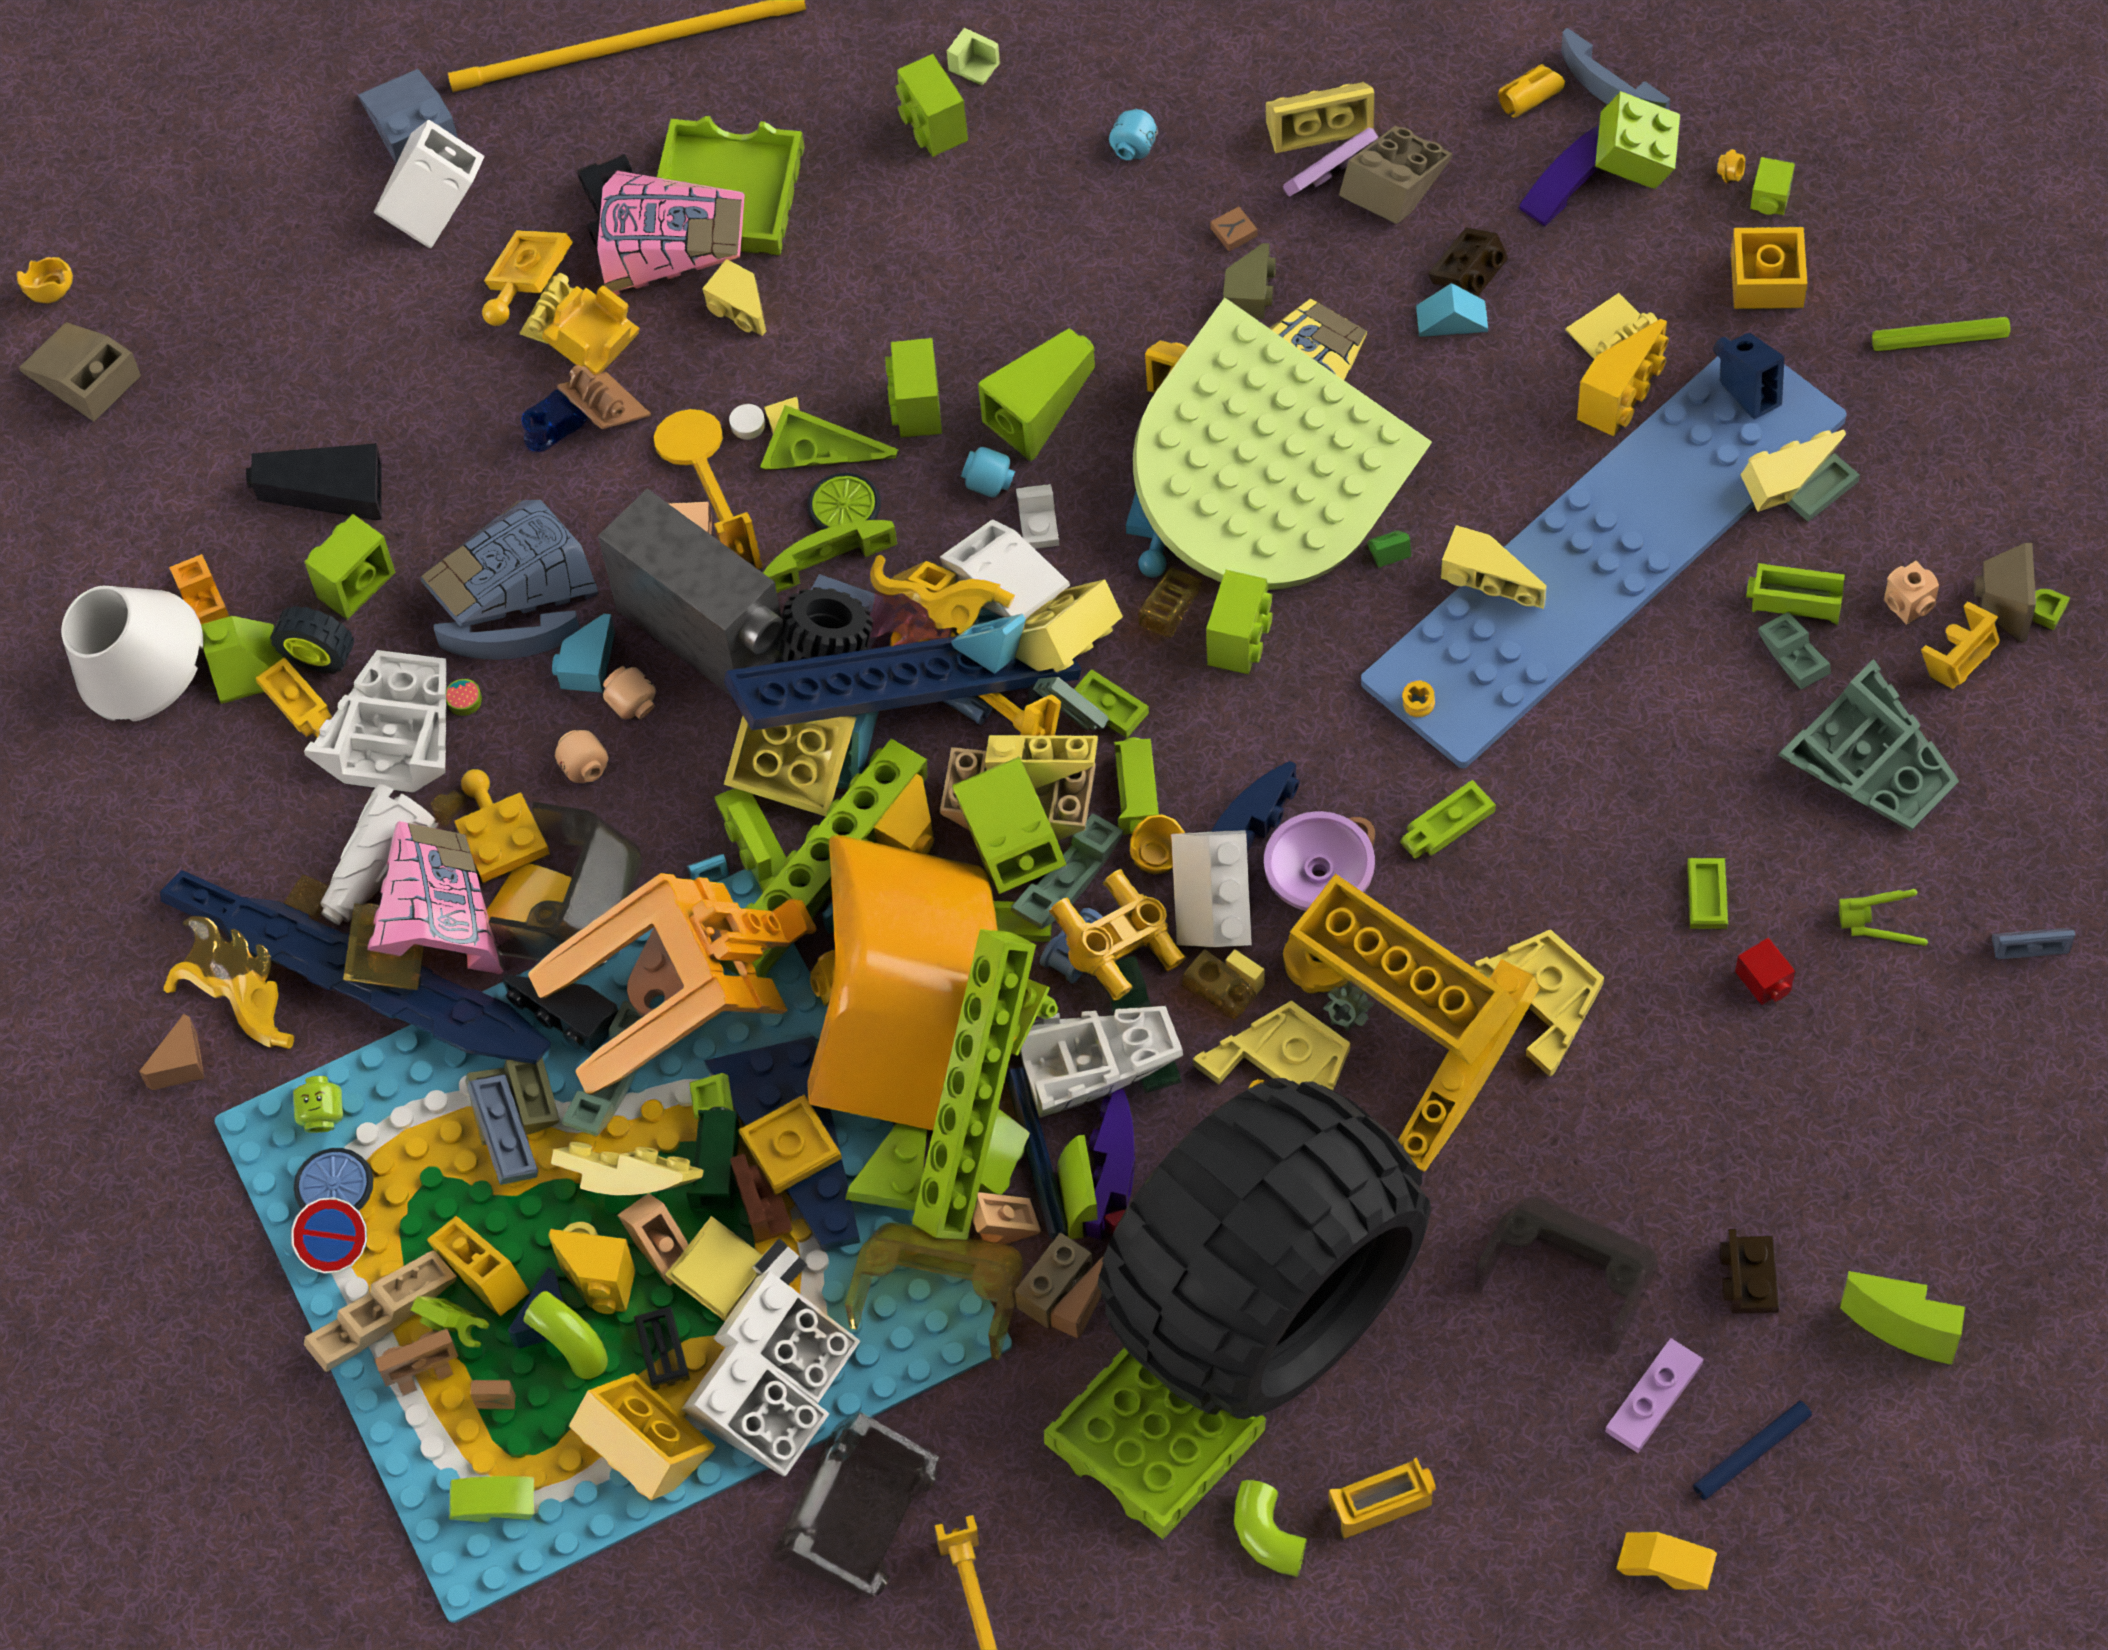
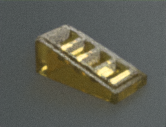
M1170 567L1138 612L1139 625L1171 638L1201 588L1203 580ZM1176 579L1190 586L1185 589L1172 582ZM1169 589L1174 592H1177L1181 594L1182 597L1179 598L1170 593H1167V590ZM1165 599L1176 605L1173 607L1171 605L1161 602V600ZM1158 608V609H1161V610H1163V611L1168 612L1169 614H1168V615H1164V614L1159 613V612H1157V611H1155V610Z

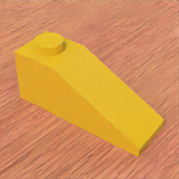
M455 1216L427 1239L433 1249L481 1301L500 1317L508 1310L514 1308L520 1300L530 1293L512 1263L459 1217Z

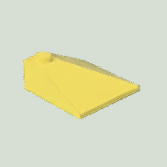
M742 716L724 785L826 817L827 811L834 799L856 717L843 716L752 731L744 716Z

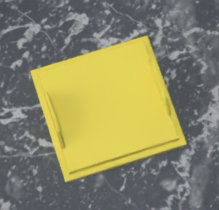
M711 1216L665 1276L723 1321H726L754 1279L760 1276L752 1267L763 1255Z

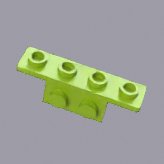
M734 788L715 796V803L725 820L724 826L732 843L736 842L740 849L739 854L745 869L752 871L761 890H763L766 882L773 876L777 877L783 870L787 857L753 794ZM800 883L794 885V887H802Z

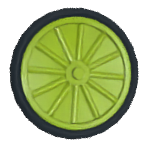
M849 472L829 475L819 481L811 490L807 501L809 517L820 530L843 523L875 520L881 508V498L875 485L866 477Z

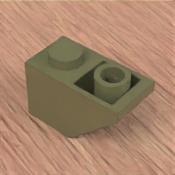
M1262 243L1228 267L1225 272L1223 299H1228L1253 318L1264 319L1266 306H1272L1273 286L1268 285V278H1275L1276 258L1270 257V243Z

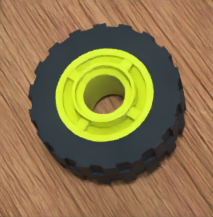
M299 606L287 607L281 612L270 636L272 646L288 661L295 663V665L301 668L324 674L340 672L344 668L354 645L352 633L342 623L336 621L335 618L321 611Z

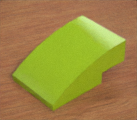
M1848 1272L1840 1309L1853 1321L1876 1337L1906 1352L1950 1365L1953 1363L1962 1333L1964 1306L1925 1300L1927 1285Z

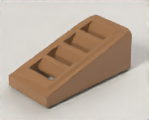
M1104 1256L1052 1309L1050 1320L1053 1328L1076 1338L1081 1337L1101 1299L1102 1291L1098 1288V1276L1103 1265L1102 1260Z

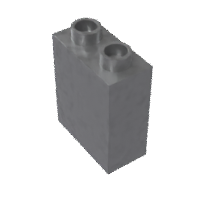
M648 488L598 535L616 610L730 696L732 695L724 683L726 671L785 662L782 659L783 655L779 654L777 650L778 644L776 643L783 628V619L781 618L775 582Z

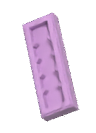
M1373 128L1365 129L1284 183L1283 189L1288 196H1291L1312 182L1315 187L1321 185L1332 177L1331 169L1337 165L1341 169L1346 168L1348 161L1356 156V152L1379 137Z
M1670 1338L1610 1420L1605 1432L1639 1453L1702 1366L1704 1359Z

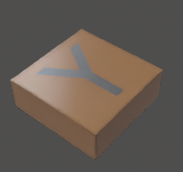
M1240 207L1210 222L1211 230L1229 252L1258 236L1257 228Z
M509 1380L471 1381L470 1395L476 1408L515 1409L516 1395Z

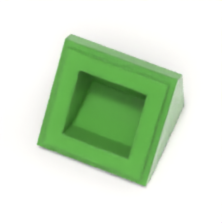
M1396 530L1370 539L1367 542L1378 568L1411 557L1410 537L1405 532Z

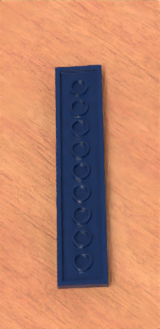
M955 636L728 670L725 673L724 683L753 731L1029 688L1031 684L1036 683L1040 678L1059 677L1064 682L1079 680L1082 668L1076 659L1073 658L1074 664L1062 671L1055 672L1052 668L1038 672L1019 659L1014 658L994 674L956 650L951 643L957 637Z

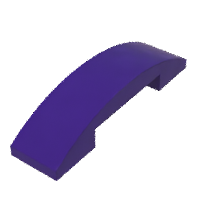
M1599 125L1578 138L1546 169L1519 205L1520 210L1546 226L1567 206V199L1599 169L1595 167Z

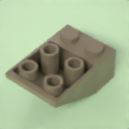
M1394 126L1348 161L1339 196L1398 224L1411 214L1451 160L1453 153L1443 149L1436 142L1426 141L1414 135L1407 128Z
M65 322L19 367L22 373L94 422L141 376L131 351L107 335Z

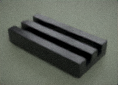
M671 1306L634 1316L652 1389H660V1385L663 1384L668 1386L675 1385V1381L678 1380L683 1382L689 1381L690 1376ZM665 1317L679 1370L676 1371L671 1369L659 1319ZM647 1322L652 1323L664 1374L658 1376L644 1323Z

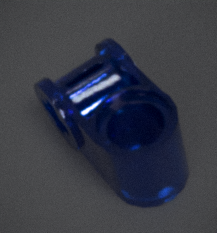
M556 389L548 397L523 413L521 417L522 426L526 430L524 443L532 451H546L568 434L574 433L582 427L588 416L570 402L563 392Z

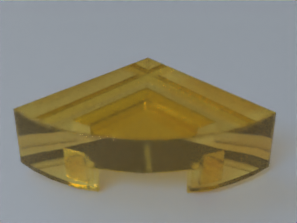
M455 790L450 791V794L447 796L444 794L438 795L431 802L436 821L447 827L468 799Z

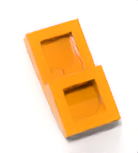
M202 554L169 567L183 600L195 611L200 624L229 617L226 606Z

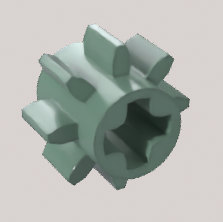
M1348 981L1341 990L1338 987H1334L1328 993L1331 1001L1323 1007V1010L1329 1011L1330 1018L1332 1019L1330 1024L1344 1026L1345 1030L1349 1031L1355 1025V1022L1362 1026L1369 1019L1364 1012H1367L1373 1006V1003L1368 1001L1365 991L1352 987L1351 981Z

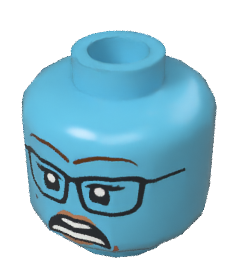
M1140 109L1124 111L1118 116L1110 132L1109 142L1118 157L1124 160L1142 159L1149 154L1156 140L1158 129L1153 117L1149 113Z

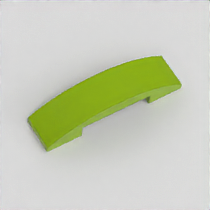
M864 520L843 523L823 529L787 548L767 566L763 573L775 582L776 592H781L800 584L798 571L858 547L861 548L864 556L868 557L897 545L895 526L892 521Z

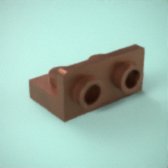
M745 1154L730 1158L734 1177L756 1242L759 1243L791 1232L792 1225L781 1193L774 1194L759 1167H756V1165L748 1166Z

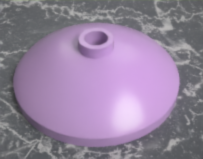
M1308 812L1292 817L1274 831L1269 838L1264 852V871L1272 890L1287 904L1304 911L1309 908L1335 873L1363 893L1370 885L1374 874L1375 855L1366 833L1350 819L1331 812ZM1322 870L1326 874L1322 877H1317L1313 875V872Z

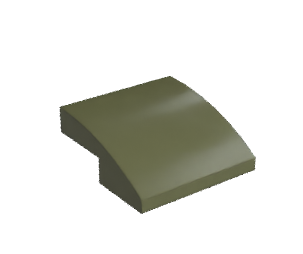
M543 1057L537 1064L506 1060L504 1068L467 1073L465 1079L467 1087L469 1081L506 1075L526 1135L559 1123L560 1119ZM470 1097V1101H471V1104H472V1108H473L474 1116H475V1119H476L478 1131H479V1134H480L481 1142H482V1145H486V1142H485V1139H484V1136H483V1133H482V1130H481V1127H480V1124H479V1121H478V1118H477V1115H476V1112H475V1109H474V1106H473V1103H472V1100H471V1097Z

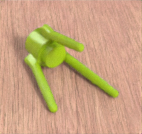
M1897 890L1863 898L1839 899L1841 928H1851V936L1865 935L1922 946L1928 944V940L1925 938L1864 927L1865 923H1872V905L1914 897L1917 895V890Z

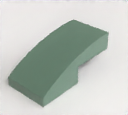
M1789 612L1758 628V633L1769 651L1800 690L1831 674L1830 663L1809 643V633Z

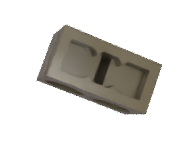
M1059 1233L1016 1288L1017 1309L1046 1328H1049L1051 1326L1050 1313L1052 1309L1093 1267L1091 1252L1062 1233Z

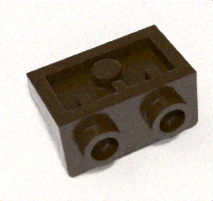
M1465 227L1428 275L1432 284L1448 286L1452 283L1478 297L1508 260V255L1497 233Z
M1728 1229L1726 1242H1720L1719 1256L1720 1264L1727 1265L1728 1277H1723L1722 1292L1723 1300L1731 1302V1314L1778 1313L1779 1297L1773 1236L1737 1237L1736 1229Z

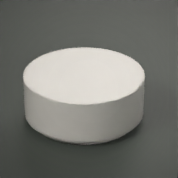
M743 404L736 407L730 415V425L733 434L745 440L758 437L765 429V419L762 410L752 404Z

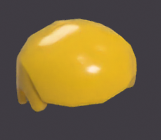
M47 257L37 262L30 261L29 269L25 274L22 271L17 272L18 285L24 294L37 303L50 304L61 299L69 290L73 280V274L69 265L59 257Z
M1163 814L1146 817L1135 827L1130 838L1129 851L1134 864L1140 870L1153 875L1169 873L1173 869L1171 834L1185 833L1175 819Z

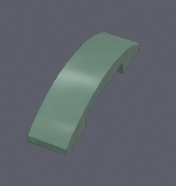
M1092 813L1087 819L1085 830L1073 835L1072 845L1063 855L1067 865L1047 873L1037 886L1031 884L1012 905L1011 912L1041 929L1055 921V918L1049 913V910L1052 909L1051 907L1066 897L1069 898L1071 904L1079 898L1115 849L1123 835V830Z
M623 1001L608 1030L610 1037L608 1042L642 1018L630 1002ZM638 1069L619 1082L593 1095L585 1093L584 1089L582 1092L577 1090L562 1119V1125L598 1136L622 1103Z

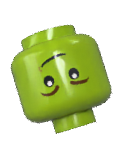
M328 1077L305 1078V1084L300 1085L293 1091L295 1122L303 1126L305 1132L324 1133L333 1131L334 1125L343 1119L341 1087L334 1083H329Z

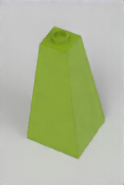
M1068 328L984 378L978 383L982 422L1031 462L1036 458L1095 367L1094 346L1091 341L1083 335H1077Z

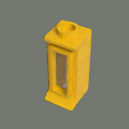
M1416 1457L1409 1463L1341 1489H1329V1506L1331 1511H1337L1341 1520V1534L1345 1539L1431 1506L1432 1491L1436 1490V1485L1428 1468L1422 1470Z

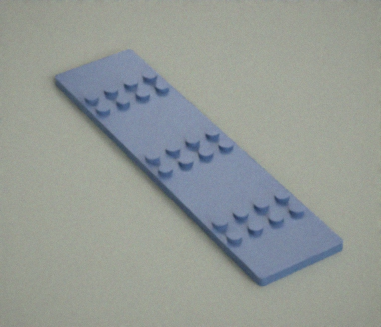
M1717 356L1504 547L1547 586L1544 609L1535 606H1523L1512 599L1502 596H1489L1481 590L1460 586L1362 673L1361 686L1459 768L1468 767L1754 506L1741 477V473L1749 463L1748 459L1763 451H1768L1769 454L1777 452L1781 447L1793 441H1799L1800 444L1811 441L1813 436L1823 431L1829 430L1831 434L1835 433L1845 423L1846 411L1784 364L1782 405L1754 420L1721 384L1720 358ZM1421 680L1432 686L1435 695V706L1429 715L1413 717L1403 708L1402 692L1408 683ZM1414 694L1412 695V701H1419L1423 704L1425 703V695L1418 697Z

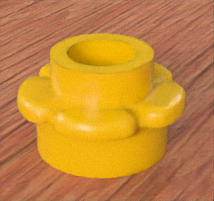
M1731 149L1725 155L1720 156L1717 172L1719 175H1722L1726 183L1729 180L1740 181L1745 170V156Z

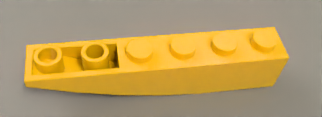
M1503 959L1498 963L1490 979L1508 992L1517 1007L1472 1065L1451 1051H1448L1398 1139L1399 1143L1422 1172L1427 1170L1471 1106L1539 990L1538 983L1533 974Z

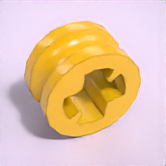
M1419 680L1410 682L1404 687L1402 692L1403 708L1410 716L1424 717L1433 711L1435 695L1430 684ZM1416 694L1418 697L1425 695V703L1413 702L1412 695Z

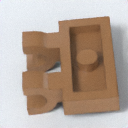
M446 1328L442 1331L427 1332L418 1341L404 1347H392L386 1350L382 1356L374 1359L385 1386L388 1387L397 1383L404 1396L417 1390L412 1378L413 1375L432 1367L439 1380L453 1375L448 1361L458 1357V1354Z

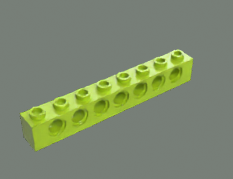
M892 738L883 749L878 748L873 753L869 766L865 771L853 777L848 786V791L841 800L836 799L833 801L827 811L826 818L821 824H816L810 829L802 847L798 851L794 850L789 854L784 863L783 870L777 877H771L766 882L762 895L755 903H749L745 908L773 911L789 899H797L804 902L813 919L832 895L829 839L832 836L838 835L837 833L849 832V834L842 836L875 843L874 826L917 773L922 776L923 783L927 779V759ZM884 780L891 781V782L888 783V784H882V783H880L881 781H884ZM861 806L871 807L869 809H859ZM821 857L828 858L826 861H816L815 859ZM799 883L806 884V886L801 888L794 887V885ZM790 945L787 947L775 946L763 951V955L752 962L757 972L756 976L764 978ZM720 960L723 967L740 976L733 961Z
M979 930L912 1220L914 1225L935 1238L968 1239L1036 948L1035 944L1012 932Z

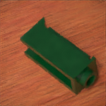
M725 1107L698 1110L700 1121H698L694 1167L704 1171L703 1177L693 1181V1187L686 1192L690 1209L733 1210L735 1177L730 1158L738 1156V1130L740 1129L737 1112Z

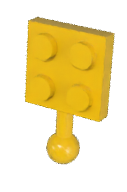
M516 230L484 280L490 290L501 291L497 299H491L483 306L482 315L488 324L500 326L508 320L510 314L508 305L517 292H542L573 243L567 233Z
M472 769L463 775L461 779L462 790L469 797L475 798L480 810L454 820L458 833L465 834L475 868L483 883L550 854L548 846L521 792L493 804L488 793L490 780L484 771Z

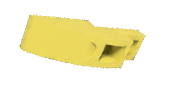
M570 1142L569 1147L553 1149L551 1161L552 1165L581 1173L580 1189L610 1195H637L675 1188L702 1178L704 1171L690 1166V1160L674 1156L666 1159L658 1156L657 1150L648 1147H636L634 1152L623 1154L614 1152H601L600 1154L593 1152L591 1145L581 1142Z

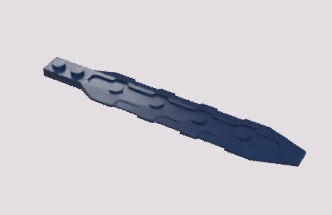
M181 870L160 891L161 902L222 929L237 949L265 962H275L306 976L309 982L327 990L339 991L370 1005L371 1010L391 1019L398 1018L433 1034V1038L466 1053L537 1064L551 1047V1042L509 1004L474 988L467 989L435 975L433 970L414 961H404L391 954L367 950L369 941L351 933L344 934L309 918V914L280 901L241 897L184 870Z

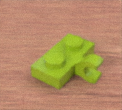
M417 1296L411 1308V1311L422 1316L420 1322L432 1329L441 1331L442 1328H447V1330L455 1332L457 1329L460 1341L468 1347H480L481 1344L471 1337L472 1327L475 1325L482 1329H488L489 1323L486 1320L476 1318L477 1314L445 1298Z

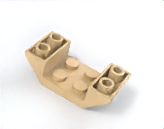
M951 747L940 814L969 830L952 785L986 771V751ZM1096 763L1091 768L1035 789L1057 841L1085 830Z

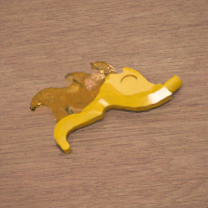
M193 916L185 920L183 925L191 926L194 930V945L184 962L176 964L170 970L164 985V991L166 993L175 992L178 982L181 979H187L214 998L226 996L230 1000L239 1025L247 1035L269 1048L278 1046L290 1049L294 1043V1036L279 1032L278 1028L274 1025L273 1017L278 1001V987L275 981L265 982L271 968L270 955L262 944H258L256 946L258 956L253 958L249 952L247 941L238 930H230L233 940L228 943L222 938L217 926L210 919Z

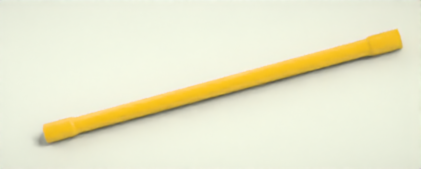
M766 0L492 65L458 70L448 73L452 92H457L505 78L771 16H783L806 10L805 1Z

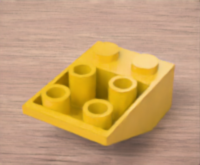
M1659 319L1596 356L1580 381L1577 420L1612 436L1616 435L1621 426H1628L1634 414L1633 406L1636 401L1642 402L1650 389V379L1653 375L1659 376L1665 366L1667 358L1663 356V353L1669 341V337L1665 336L1667 321Z

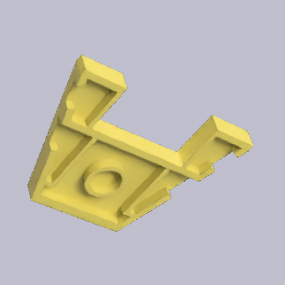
M1550 929L1508 947L1507 952L1490 959L1488 957L1480 959L1472 966L1490 979L1498 963L1503 959L1535 976L1539 990L1529 1009L1550 1028L1526 1049V1056L1549 1077L1557 1070L1604 984V976Z
M1291 1000L1251 1023V1027L1236 1036L1230 1035L1220 1041V1045L1207 1053L1202 1051L1193 1058V1066L1217 1084H1220L1243 1058H1246L1273 1079L1286 1078L1299 1085L1301 1082L1313 1081L1334 1090L1350 1051V1042Z

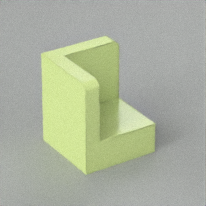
M964 28L947 50L949 71L979 85H983L1000 64L998 44Z

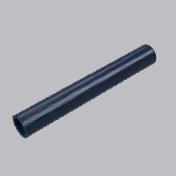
M1799 1400L1693 1484L1694 1491L1697 1494L1702 1492L1703 1494L1700 1497L1706 1501L1812 1416L1809 1407Z

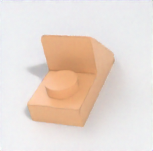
M978 1192L972 1221L977 1233L981 1234L985 1249H992L1041 1232L1030 1198Z

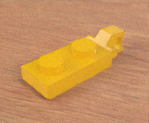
M285 657L256 677L257 684L299 732H302L306 737L313 733L318 738L320 735L319 729L326 719H332V715L329 713L324 701Z

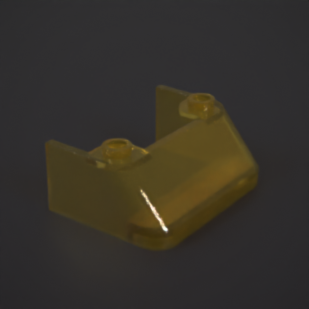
M887 1222L878 1227L860 1249L845 1301L850 1328L858 1329L872 1277L885 1276L891 1273L897 1265L972 1280L973 1289L979 1297L997 1302L988 1336L992 1359L1000 1360L1016 1300L1015 1290L1020 1285L1023 1274V1260L1019 1251L1008 1245L970 1237L967 1240L935 1238L917 1226L898 1222Z

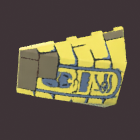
M1312 299L1306 301L1269 328L1343 380H1345L1348 371L1351 369L1367 335V331Z

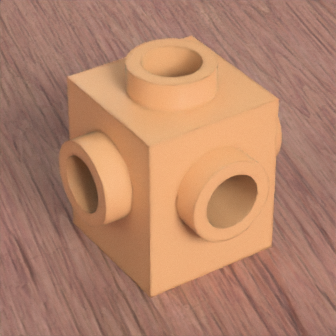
M1914 561L1905 568L1900 566L1887 578L1884 601L1907 625L1916 618L1928 614L1935 607L1939 589L1937 578L1930 570L1924 569L1917 561Z

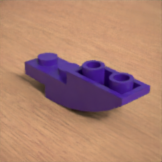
M1123 1088L1112 1092L1111 1097H1104L1100 1110V1118H1103L1100 1130H1093L1089 1142V1151H1093L1094 1165L1097 1166L1093 1177V1185L1096 1188L1095 1197L1098 1220L1085 1222L1086 1235L1100 1240L1105 1230L1104 1215L1110 1214L1112 1206L1121 1209L1128 1208L1135 1174L1133 1121L1129 1102Z

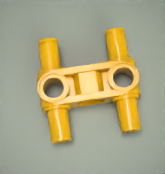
M1122 869L1113 872L1103 881V885L1107 887L1115 898L1120 909L1091 924L1083 920L1070 903L1068 897L1057 902L1049 910V913L1055 918L1067 936L1066 944L1070 948L1068 958L1071 965L1081 972H1087L1092 976L1095 975L1111 995L1113 1001L1126 995L1133 987L1126 980L1114 961L1142 946L1150 947L1167 972L1180 965L1186 959L1185 955L1181 953L1167 933L1169 929L1168 924L1165 922L1167 914L1164 905L1155 898L1139 894L1123 874Z

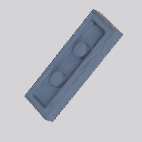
M506 1075L469 1081L467 1088L500 1185L536 1178L538 1169Z

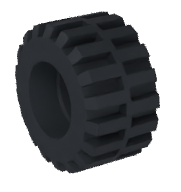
M813 587V590L803 589L799 591V594H792L789 597V601H786L782 613L783 628L777 638V650L779 654L783 655L782 659L785 662L867 650L873 619L869 616L870 611L868 608L862 606L860 600L851 598L850 594L846 592L841 593L836 591V589H822L821 587Z

